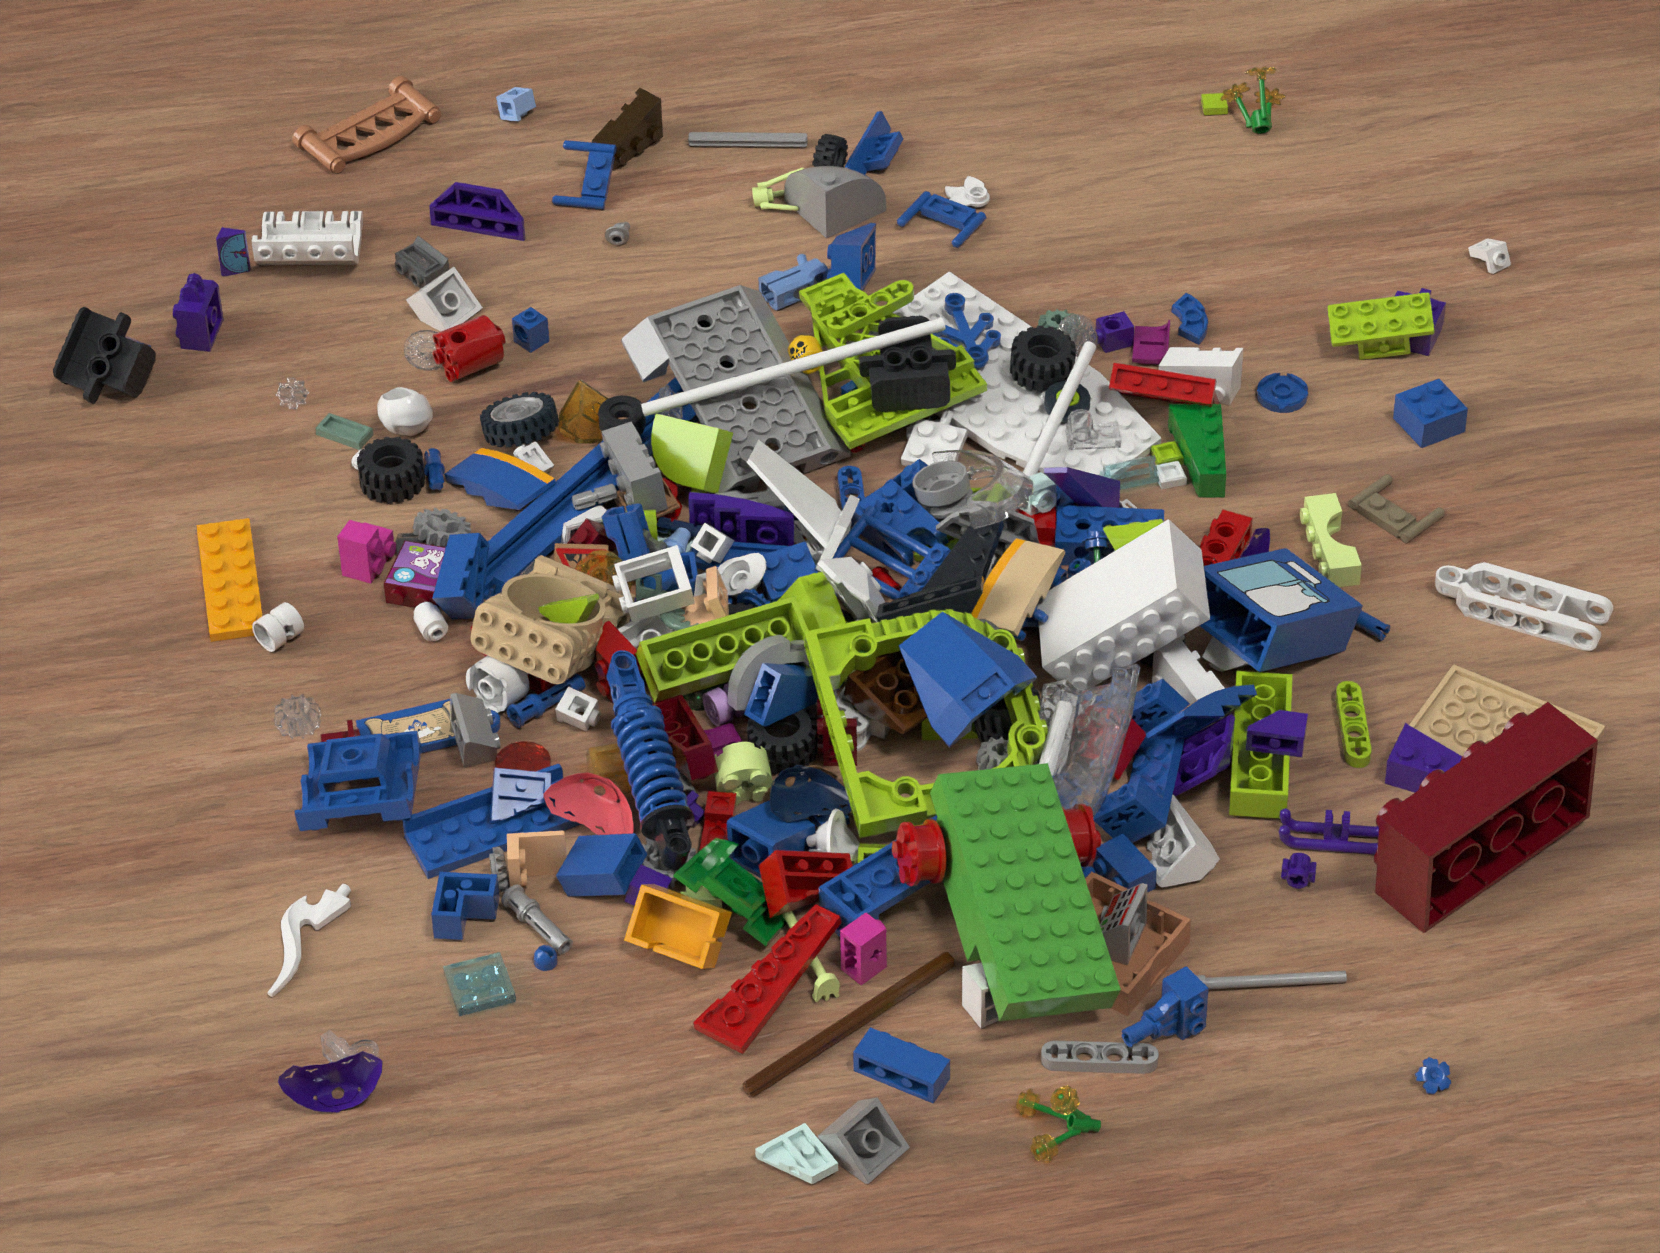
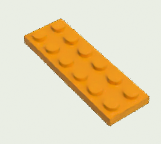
M236 519L196 525L211 642L255 636L252 624L263 615L250 519Z

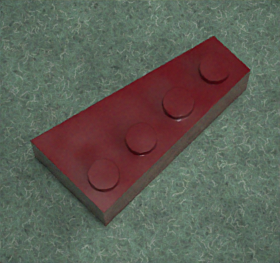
M680 694L652 703L653 706L659 707L662 711L665 724L664 731L668 734V743L672 747V756L676 760L678 771L690 780L704 779L709 777L710 774L718 772L712 743L683 695Z

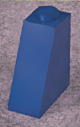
M762 663L744 715L762 726H768L817 703V698L819 697L810 667L805 665Z

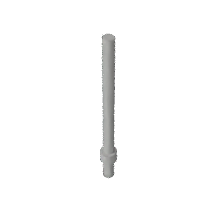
M1346 971L1205 978V975H1196L1209 989L1344 983L1347 981Z

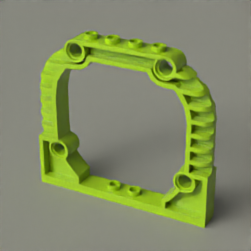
M934 609L925 613H913L911 616H899L891 620L884 619L872 624L870 618L804 632L805 652L860 838L896 831L902 822L909 821L913 825H921L927 818L936 816L930 794L934 783L920 785L917 780L909 776H902L896 781L891 782L876 776L870 771L857 773L851 751H854L851 734L846 735L844 727H847L844 710L839 711L833 690L839 689L843 681L854 669L866 671L875 665L877 656L900 651V644L942 611L1015 653L1025 663L1024 652L1022 648H1017L1015 638L1009 631L1004 629L994 630L986 621L983 623L974 618L970 613L956 612L953 609L940 611ZM864 650V651H867V652H866V653H860V652H858V651ZM1030 683L1017 695L1010 692L1004 697L1012 721L1008 734V757L992 769L1033 765V762L1041 758L1048 728L1045 719L1040 720L1038 713L1040 712L1039 699L1037 695L1033 696L1031 691L1033 683ZM1026 742H1033L1035 745H1028ZM901 794H909L911 797H902Z

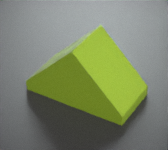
M599 594L549 602L538 607L539 613L555 623L573 624L586 622L599 600Z

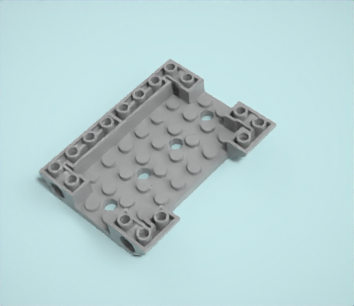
M742 285L648 316L621 339V343L642 382L666 375L669 364L683 391L791 361L787 352L789 342L763 295L758 290ZM701 320H705L709 322L711 326L706 328L701 327L698 324V322ZM728 361L733 364V367L724 368L720 363ZM802 371L690 403L702 425L733 432L718 492L737 490L741 493H750L757 490L759 479L761 478L747 461L758 439L765 445L768 443L777 445L779 449L774 452L793 467L800 465L803 473L851 456L844 441L826 419L824 405L807 374ZM743 403H754L756 405V408L751 410L746 409L743 406Z

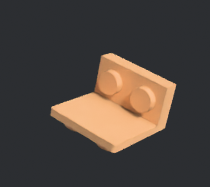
M716 566L706 569V581H703L706 593L695 596V604L681 608L685 610V614L680 615L685 617L683 622L690 621V625L701 624L729 615L728 590Z
M564 831L507 834L510 887L516 884L528 886L527 876L553 875L558 873L567 857Z

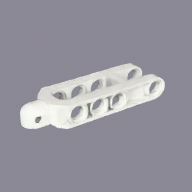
M1486 562L1473 565L1467 570L1448 565L1442 566L1436 571L1435 587L1437 591L1445 596L1457 599L1456 604L1464 616L1584 651L1596 648L1601 638V631L1595 626L1579 620L1599 625L1608 622L1613 611L1612 602L1604 596ZM1449 572H1454L1456 576H1451ZM1488 577H1496L1500 583H1493ZM1514 584L1523 585L1526 591L1516 589ZM1540 591L1548 592L1552 598L1543 597ZM1481 592H1486V593H1489V594H1493V595H1495V596H1491V595L1484 594V593H1481ZM1500 597H1503V598H1507V599H1510V600H1513V601L1520 602V604H1519V603L1512 602V601H1509V600L1502 599V598H1500ZM1475 602L1483 603L1487 609L1477 607ZM1526 604H1527V605L1534 606V607H1538V608H1541V609H1545V610H1547V611H1543V610H1540V609H1536V608H1533V607H1529V606H1526ZM1598 606L1602 608L1605 613H1597L1593 610L1592 607ZM1501 610L1510 611L1513 617L1504 615ZM1527 618H1535L1540 624H1533ZM1580 633H1587L1593 639H1585L1580 635Z

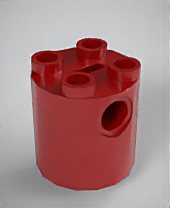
M485 315L433 335L436 350L432 352L434 360L438 365L442 364L449 382L503 361V345L506 343L504 333L498 325Z

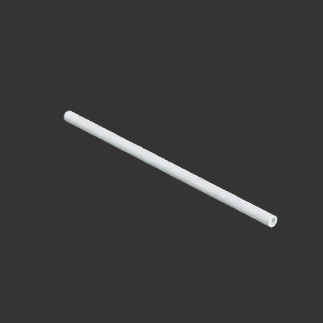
M941 317L641 404L644 417L940 332L946 330L945 323Z
M1090 341L1084 343L1019 480L1037 474L1096 350L1094 343ZM1014 489L1006 508L1019 512L1020 508L1014 502ZM995 553L993 556L987 575L989 574L992 564H994V561L998 556L997 553Z

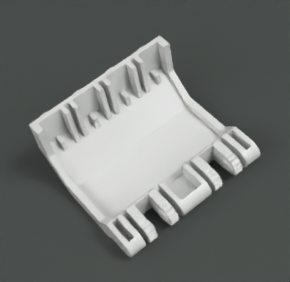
M294 211L292 221H285L284 212H278L277 218L275 212H264L262 239L258 240L257 235L252 237L254 261L259 265H358L362 241L363 212L351 211L350 227L348 211H342L341 221H334L333 211H327L326 218L324 211H302L301 221L299 211Z

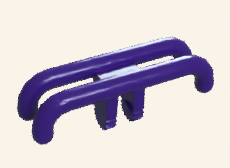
M1284 808L1280 811V821L1283 825L1279 828V837L1290 848L1359 854H1375L1378 849V843L1348 841V836L1376 838L1379 835L1378 826L1350 825V811H1344L1342 824L1333 823L1332 810H1326L1324 823L1297 821L1291 818L1289 809ZM1290 830L1300 833L1324 835L1323 839L1298 838L1292 836Z

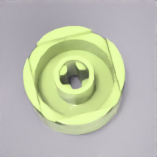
M737 742L722 748L723 753L718 757L716 754L714 755L718 772L714 773L717 792L736 793V805L743 800L753 799L758 802L762 801L764 794L771 787L773 781L765 748L762 746L761 749L756 748L752 742Z

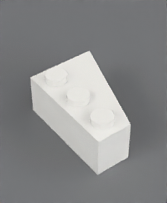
M1182 635L1154 651L1152 684L1163 678L1192 704L1210 693L1225 688L1212 671L1206 672L1197 661L1200 659V655L1196 650L1190 652L1182 641L1185 639V636ZM1231 712L1227 713L1224 717L1220 718L1219 720L1229 716Z

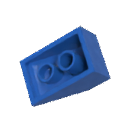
M869 223L838 235L832 244L828 245L827 258L831 259V268L828 269L827 279L845 273L856 288L861 291L864 290L876 271V223Z

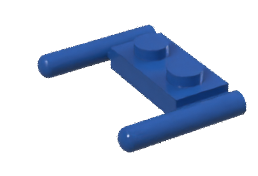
M565 140L563 143L565 150L589 152L581 192L582 197L554 195L552 203L561 206L604 210L615 159L616 145Z
M924 191L897 219V224L900 227H904L921 211V215L962 230L952 240L953 247L959 248L986 220V215L983 212L976 213V209Z

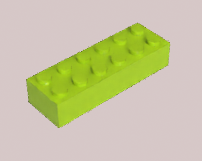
M793 596L640 641L636 656L655 703L680 694L686 695L729 682L735 664L743 653L755 643L775 635H782L790 642L794 640L804 641V632L809 630L796 598Z
M1237 671L1236 686L1254 685L1257 695L1234 709L1235 726L1232 748L1229 815L1280 819V811L1287 808L1290 756L1246 750V739L1249 725L1279 710L1291 711L1293 674Z

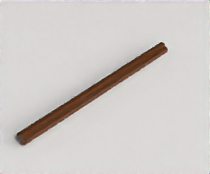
M943 952L744 1081L743 1090L749 1097L759 1094L955 965L954 957L949 952Z

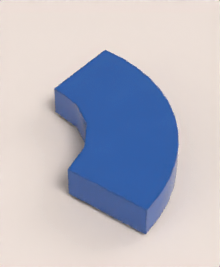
M1185 293L1172 305L1171 312L1178 316L1182 322L1178 328V335L1200 345L1208 330L1205 308L1196 298Z

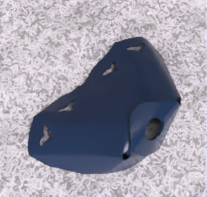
M797 765L781 771L771 783V812L786 823L802 820L813 815L830 816L834 809L840 808V804L848 805L841 810L844 816L852 811L845 787L835 778L819 769ZM792 776L795 777L794 784L791 787H787L785 784L786 779ZM793 812L802 813V814H796L795 816H792V815L794 814Z

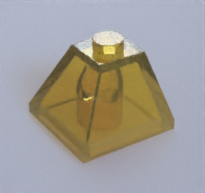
M580 379L559 413V431L565 437L572 439L578 444L602 442L603 436L599 427L598 411L601 404L609 398Z

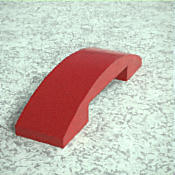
M708 791L700 850L715 838L728 840L727 821L735 816L736 793Z

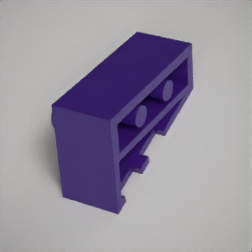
M1405 723L1387 760L1385 784L1415 793L1419 790L1422 781L1429 773L1436 769L1446 772L1459 763L1462 756Z

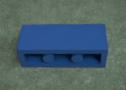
M871 1027L853 1051V1067L855 1072L933 1104L950 1080V1059Z

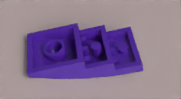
M689 492V522L695 524V527L697 525L703 526L706 523L733 539L734 542L781 546L795 545L794 514L743 498Z

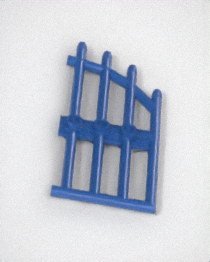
M869 505L840 543L832 559L843 558L852 546L909 578L902 589L898 591L873 577L882 587L879 592L894 600L921 591L951 550L937 542L932 548L925 546L875 518L874 516L878 510L874 506ZM868 525L925 558L915 570L858 537ZM1037 607L1035 608L1032 617L1040 622H1046L1048 615L1044 611L1037 609ZM1020 630L1018 637L1014 635L1013 637L1023 641L1026 633Z

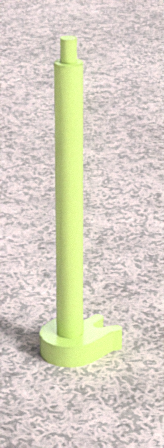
M792 911L782 914L790 929L798 922ZM816 956L810 964L818 978L814 984L812 997L815 1002H818L822 996L825 1001H828L830 994H834L836 998L839 997L840 983L833 973H826Z

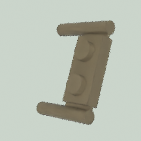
M1389 474L1384 475L1348 501L1351 509H1358L1359 514L1396 538L1400 537L1404 543L1411 541L1445 515L1444 509L1438 507L1417 522L1414 516L1379 495L1378 492L1393 481Z

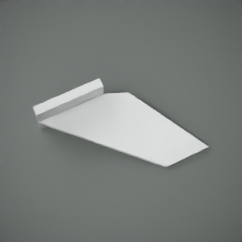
M758 439L747 463L824 547L819 561L832 559L860 499L850 494L840 514L834 498ZM817 564L815 569L821 571L820 567Z

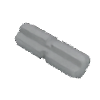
M608 484L595 488L594 492L589 490L573 495L572 503L576 510L596 505L595 502L601 504L616 499L617 490L613 484Z

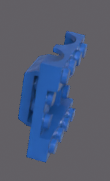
M418 731L330 739L326 742L310 743L307 745L309 774H304L301 777L302 810H295L294 813L300 831H315L328 828L330 818H344L355 815L381 813L383 821H400L411 818L422 753ZM379 777L381 786L334 791L336 783L349 780H367Z

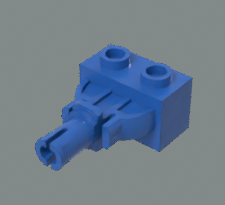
M1187 966L1165 977L1162 981V998L1155 1006L1143 1012L1139 1022L1122 1030L1123 1041L1127 1046L1132 1047L1148 1036L1155 1040L1162 1035L1171 1036L1176 1034L1181 1040H1184L1191 1035L1200 1033L1206 1027L1209 988Z

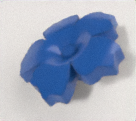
M1431 1057L1424 1059V1067H1420L1418 1072L1415 1073L1416 1081L1424 1082L1422 1087L1426 1090L1427 1094L1433 1095L1437 1092V1089L1440 1091L1448 1089L1451 1084V1080L1446 1077L1450 1075L1449 1065L1445 1061L1439 1064L1437 1059H1432Z

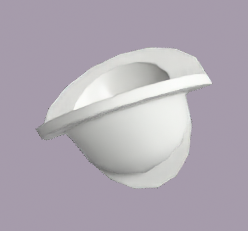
M834 809L829 820L819 826L815 834L807 836L806 842L810 847L809 852L850 853L852 864L858 862V846L860 843L847 827L843 812L839 809Z

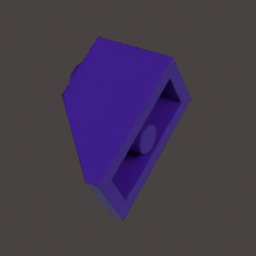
M1279 710L1249 725L1247 729L1246 750L1302 757L1308 714Z

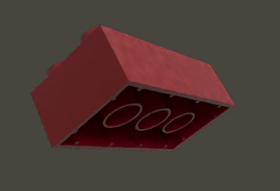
M1547 702L1529 715L1524 712L1514 715L1507 722L1502 733L1487 744L1482 740L1473 743L1465 751L1461 761L1446 772L1436 769L1429 773L1422 781L1419 790L1402 801L1399 798H1394L1388 801L1376 817L1379 835L1378 849L1374 855V863L1377 865L1375 893L1420 931L1425 933L1590 817L1598 740Z

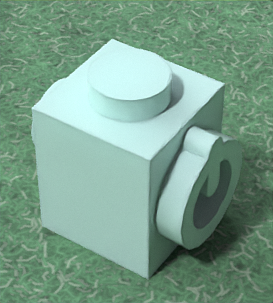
M1041 472L1015 481V505L1030 516L1039 512H1048L1056 506L1057 485Z

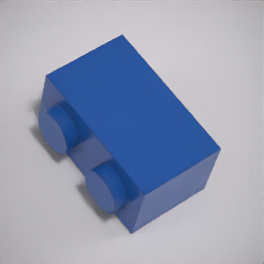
M1124 834L1101 844L1097 848L1093 867L1098 875L1127 889L1141 883L1148 885L1147 893L1156 889L1157 869Z

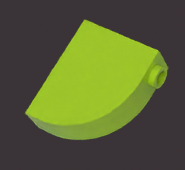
M656 414L651 434L653 455L659 469L673 482L691 487V492L717 493L733 432Z

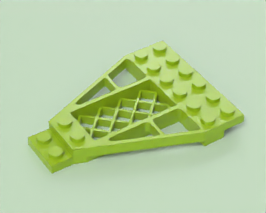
M845 273L799 291L800 300L812 315L814 337L819 341L821 348L825 346L828 350L847 345V341L858 342L875 337L868 334L870 331L878 332V325L886 318L900 316L890 313L861 328L863 330L862 334L854 332L843 338H833L828 333V317L867 297V293L856 288ZM858 312L854 314V316L856 317H863L866 315V313L864 312ZM931 334L932 347L934 349H951L956 353V368L948 371L950 378V402L946 406L939 408L897 412L876 411L872 407L870 377H862L860 375L858 357L880 355V349L839 360L837 362L842 369L825 375L824 366L822 365L819 369L825 417L849 449L855 448L988 391L986 381L974 367L973 358L962 345L955 347ZM846 379L853 380L858 389L828 401L827 387Z

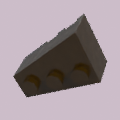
M642 88L635 92L637 97L629 105L625 103L622 106L621 111L623 112L615 121L611 119L592 139V143L616 145L613 171L626 164L663 137L661 98Z

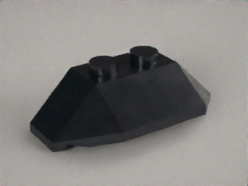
M983 575L957 580L908 594L891 602L879 604L876 618L880 622V620L884 619L891 620L899 616L906 617L913 615V613H925L934 609L936 611L953 609L956 612L971 614L983 593Z

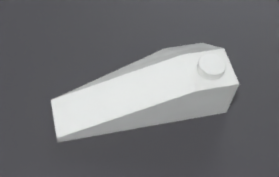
M1172 795L1166 826L1151 833L1150 840L1147 842V849L1152 852V860L1150 862L1157 869L1156 883L1160 887L1201 880L1220 860L1210 841L1175 796Z

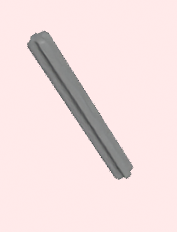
M690 132L688 141L689 146L807 147L808 136L806 133Z

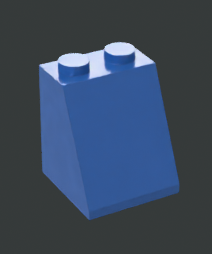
M770 800L733 816L727 821L728 841L739 844L730 856V859L760 878L759 865L775 850L809 851L810 847L806 842V838L815 834V824L806 818L786 823L771 812Z

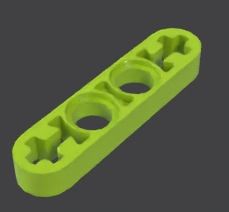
M907 280L896 281L832 314L827 319L829 335L833 338L846 337L911 303L914 299L913 284ZM879 301L887 302L884 306L875 305ZM858 312L866 313L863 317L854 316Z
M1343 681L1336 688L1335 700L1345 760L1351 767L1364 768L1370 763L1371 743L1362 691L1357 683ZM1347 694H1350L1352 701H1347ZM1352 711L1356 712L1358 716L1349 717L1345 713ZM1352 731H1357L1361 733L1362 736L1352 737L1348 733ZM1355 748H1359L1360 755H1357Z

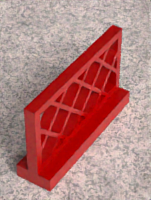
M1113 363L1109 389L1118 391L1120 394L1180 404H1198L1212 407V404H1219L1215 392L1216 379Z

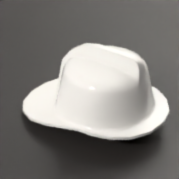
M752 553L729 559L721 564L718 571L723 573L722 580L728 590V596L737 599L738 595L745 589L757 590L761 585V579L766 570V560L763 555Z

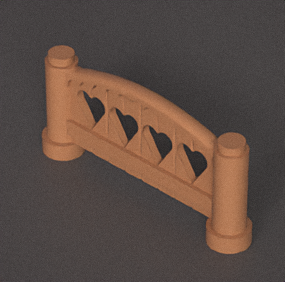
M398 76L389 85L388 92L391 96L319 133L309 125H303L295 131L292 141L300 150L309 152L331 172L340 173L345 168L346 161L367 156L392 145L425 120L431 123L437 122L441 117V112L435 104L413 87V83L405 76ZM398 110L412 113L413 115L406 116L403 120L395 119L394 111ZM375 121L393 123V125L387 126L384 130L376 129ZM356 131L374 133V135L367 136L365 140H358ZM337 141L355 143V145L348 146L346 150H339L337 148Z

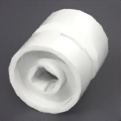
M284 602L271 610L270 614H265L253 622L252 629L258 642L266 650L272 652L284 645L287 640H291L304 631V623L298 611L291 604Z

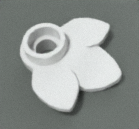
M971 176L965 179L964 187L945 186V192L949 200L965 206L980 208L988 204L990 200V195L984 187V183Z

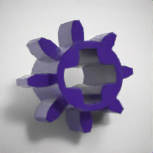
M1293 853L1290 859H1283L1281 879H1286L1288 885L1293 888H1304L1308 885V881L1315 882L1317 863L1311 862V858L1307 854Z

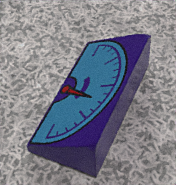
M222 227L216 238L221 275L231 276L249 272L251 266L246 231Z

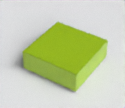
M1225 93L1201 94L1204 115L1228 114Z
M1175 441L1151 446L1150 454L1156 465L1179 461L1180 465L1184 464V456Z

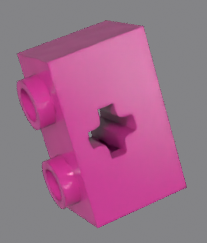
M864 913L840 930L841 970L861 986L887 967L886 927L880 920H875L868 913Z

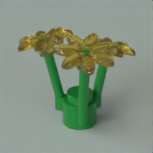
M1264 66L1261 69L1254 67L1245 71V74H1249V76L1256 75L1257 81H1259L1260 91L1255 92L1254 95L1258 97L1255 102L1260 103L1261 109L1253 111L1251 118L1241 100L1243 98L1242 93L1250 90L1249 87H1246V82L1240 85L1233 84L1232 89L1223 90L1224 95L1221 97V101L1228 99L1229 103L1233 100L1237 102L1246 120V127L1252 128L1253 133L1256 134L1267 133L1271 130L1272 106L1274 104L1281 105L1279 99L1285 98L1284 94L1279 93L1278 88L1270 92L1269 88L1265 87L1264 80H1266V74H1275L1276 68L1274 67L1267 68Z

